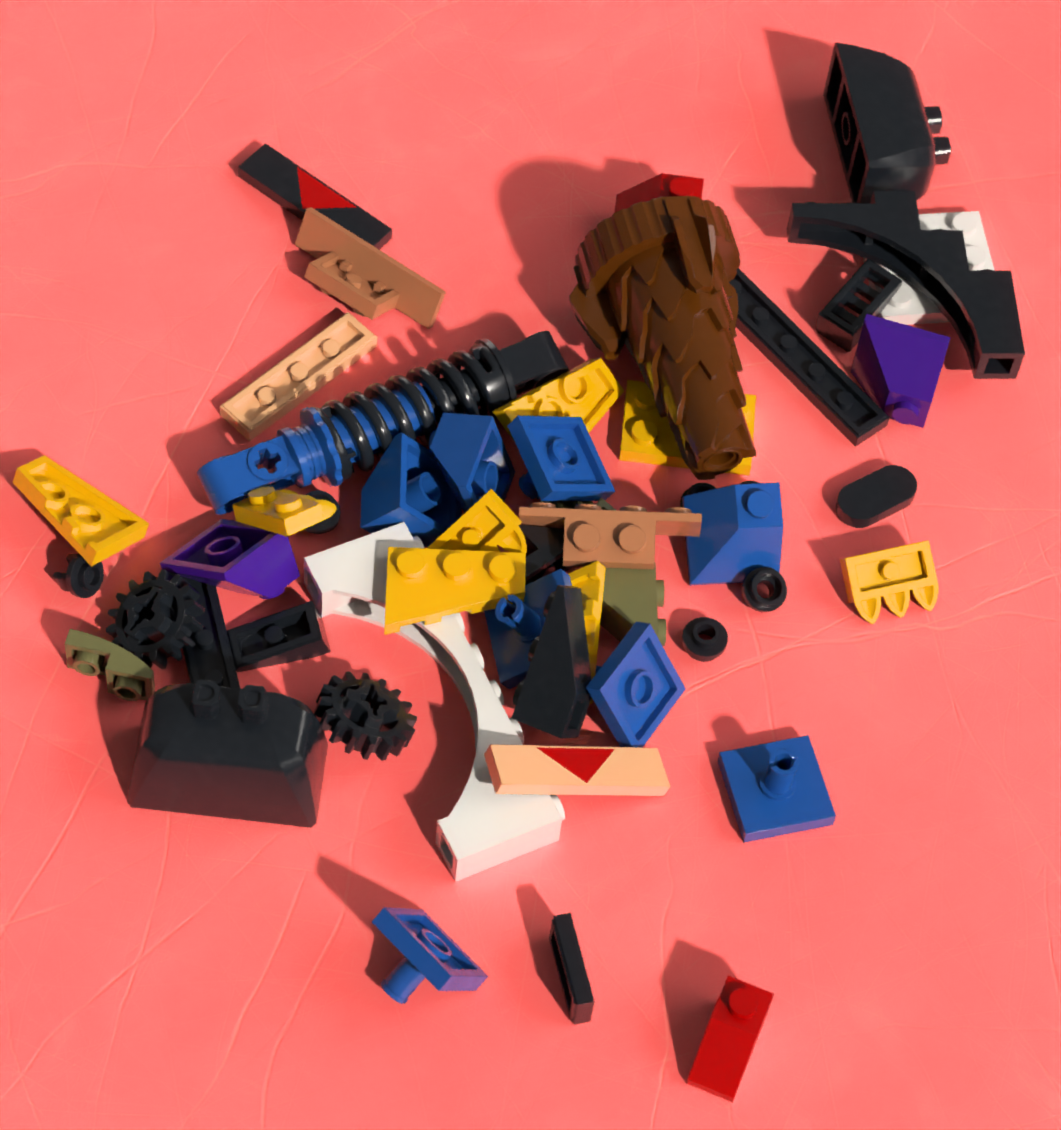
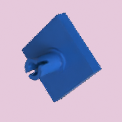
M517 416L507 425L528 470L526 474L519 478L520 489L527 497L531 499L540 498L541 501H599L600 498L606 500L615 492L581 417Z
M562 569L525 585L524 602L516 595L510 594L507 596L511 603L503 597L499 600L495 609L484 611L499 680L508 689L518 686L527 675L531 663L528 660L529 649L534 639L541 634L546 618L543 615V611L549 595L556 591L557 585L572 586L570 575Z
M637 621L602 667L596 666L595 676L586 686L619 746L643 748L686 689L651 624Z
M809 735L719 753L717 762L743 843L834 824L836 814Z
M384 907L373 919L372 923L405 956L389 976L380 983L382 989L396 1002L405 1004L410 995L425 978L438 991H476L488 978V975L423 909Z

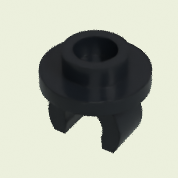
M79 553L69 554L66 557L69 563L66 573L55 572L52 575L63 591H70L76 597L89 598L93 596L103 582L104 569L102 562L91 567Z

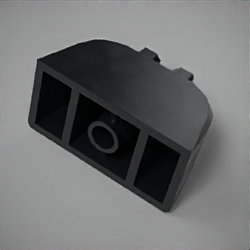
M836 42L833 48L823 96L851 201L870 203L874 190L889 189L915 191L916 200L920 199L929 189L935 165L947 164L951 154V145L948 137L932 136V134H937L941 131L942 114L940 107H924L915 74L905 63L885 53Z
M198 679L195 683L167 685L157 690L144 704L127 802L132 808L311 828L317 823L328 749L327 738L319 720L306 704L289 696L266 692L263 686L246 685L242 689L221 687L217 685L216 681Z

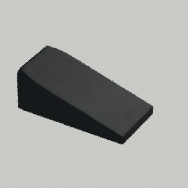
M313 601L226 630L237 672L314 658L331 652L322 616Z

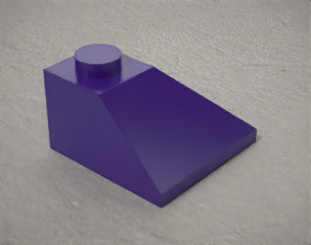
M866 314L850 372L864 392L890 419H894L901 424H911L924 428L951 337Z
M220 519L160 562L162 570H166L169 573L179 574L182 577L233 592L259 596L261 599H271L279 596L285 591L287 585L300 576L287 536L227 519Z

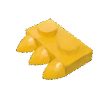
M269 486L256 488L248 493V498L232 504L236 521L287 537L324 521L337 510L336 505L330 501L317 500L309 495H299L291 490L283 489L276 491L274 487Z
M492 489L427 547L428 549L501 552L497 546L499 545L509 552L527 553L526 540L519 527L522 521Z
M929 540L839 559L849 603H854L859 614L870 624H874L879 616L882 596L888 608L899 618L903 617L908 609L910 590L917 602L927 611H932L936 604L939 588Z

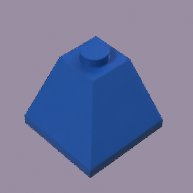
M443 413L437 430L431 433L429 451L431 456L435 458L443 478L464 513L490 489L505 502L515 475V469L493 416Z
M401 432L393 438L361 490L360 527L369 533H374L405 522L412 537L418 536L424 547H428L462 516V508L443 478L429 449Z
M780 482L735 484L682 497L683 508L690 509L692 513L702 514L700 537L685 536L689 586L743 583L748 573L760 567H769L780 572L783 537Z

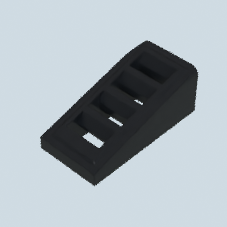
M867 259L819 312L816 331L846 352H850L859 342L866 314L878 317L901 287L903 280L870 259ZM868 279L883 290L879 293L863 282ZM857 292L867 300L871 301V303H866L854 294ZM847 306L851 310L858 313L860 316L856 317L855 315L845 310L844 307Z

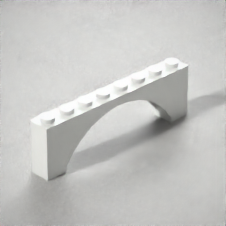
M405 522L304 557V583L322 617L336 614L385 627L388 547L424 548L418 536L412 537ZM460 612L442 616L441 622L424 625L423 621L400 626V631L395 632L421 648L450 676L465 701L473 725L476 755L470 777L461 797L449 816L437 820L435 843L455 882L559 841L562 821L565 820V812L557 795L495 793L484 753L490 744L523 745L524 735L518 721L509 718L503 708L504 698L498 683L495 680H488L483 670L484 660L480 649L475 643L469 644L464 635L465 626Z

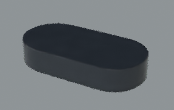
M897 465L885 466L841 489L835 506L837 516L843 523L851 527H868L908 507L913 502L917 490L916 478L908 469Z

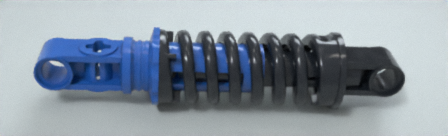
M549 331L535 333L521 342L500 350L489 339L482 338L475 341L469 352L457 350L448 357V360L436 358L428 364L427 368L413 367L407 372L406 377L403 375H393L387 379L385 385L372 383L366 387L364 393L358 391L349 392L342 402L339 400H329L322 408H303L300 411V426L292 429L290 427L279 429L276 438L259 443L233 455L216 458L203 465L197 471V476L217 515L234 511L232 504L248 498L250 491L260 487H274L277 491L295 484L299 488H304L311 485L312 480L322 477L330 487H336L341 485L343 481L350 479L352 473H354L352 464L354 462L362 471L368 472L372 470L375 465L374 454H377L379 459H381L397 434L402 432L416 442L418 437L424 445L429 446L431 433L437 430L443 413L493 416L494 421L498 420L492 411L516 399L517 395L535 389L569 371V368ZM262 464L264 468L258 469V465ZM273 468V473H269L268 470Z

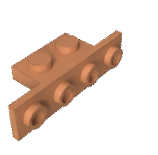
M312 207L306 209L294 244L317 258L308 264L304 276L306 279L316 284L323 293L335 296L351 306L352 310L360 316L373 320L396 308L428 329L434 326L446 291Z
M548 502L531 503L529 507H519V519L522 521L520 525L564 529L563 566L584 567L599 561L606 568L654 570L655 535L700 537L702 514L692 513L690 509L683 507L668 508L665 512H647L646 508L636 505L623 506L620 510H601V507L595 504H579L574 509L556 508V505Z

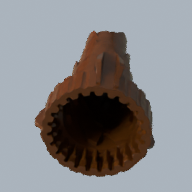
M695 196L653 198L650 201L639 202L627 209L617 211L608 219H604L597 224L594 230L589 231L585 236V240L580 243L577 249L578 254L575 256L576 265L573 268L578 284L569 295L571 308L575 312L579 324L594 345L604 353L606 360L618 358L624 344L626 345L633 359L638 364L645 383L652 391L660 417L667 416L670 428L686 465L698 480L715 479L716 475L728 472L738 466L743 458L756 456V450L742 407L746 406V397L737 373L743 371L734 338L737 337L735 328L739 310L738 295L736 289L729 282L735 278L737 268L740 267V253L729 220L720 206H715L714 202L702 200L700 197Z

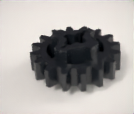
M161 570L158 577H155L149 571L145 572L143 583L140 585L131 579L128 582L130 592L127 595L117 593L115 596L121 603L119 608L108 610V615L115 619V623L106 627V632L114 638L112 643L131 652L150 668L154 663L159 668L165 669L168 657L172 656L180 661L183 659L180 649L184 645L191 648L195 646L196 643L190 638L192 632L203 630L204 626L195 620L196 617L205 613V608L197 602L201 595L179 574L173 576L166 570Z
M349 671L345 672L342 679L334 675L331 677L328 685H323L316 700L317 706L314 710V715L321 718L322 730H330L332 732L329 738L331 743L342 741L346 744V753L350 754L353 750L361 752L365 760L369 759L371 753H375L381 761H384L389 753L397 757L402 749L408 746L416 730L413 727L417 721V716L409 713L413 705L411 702L398 699L401 694L399 689L391 691L386 689V680L380 679L378 682L370 680L368 673L364 672L360 679H356Z

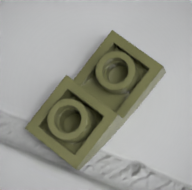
M69 629L65 641L68 668L75 669L77 672L87 676L105 675L108 693L115 694L123 700L137 701L141 699L147 701L155 693L154 671L141 659L117 644L101 637Z

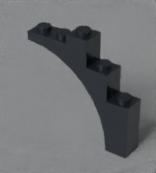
M874 190L870 203H792L786 228L788 243L821 245L850 252L883 265L911 282L935 303L952 324L967 352L974 379H1016L1025 351L1011 271H994L991 269L969 271L963 230H921L915 191Z

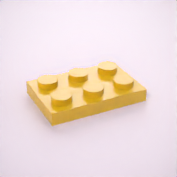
M627 380L619 460L688 468L682 458L667 416L661 418L658 413L652 391L645 382ZM745 394L746 406L742 407L753 441L756 395ZM752 457L743 458L738 466L725 473L749 476Z

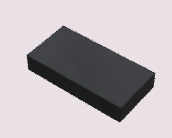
M571 913L555 915L551 922L549 941L570 1021L574 1025L590 1022L595 1001Z

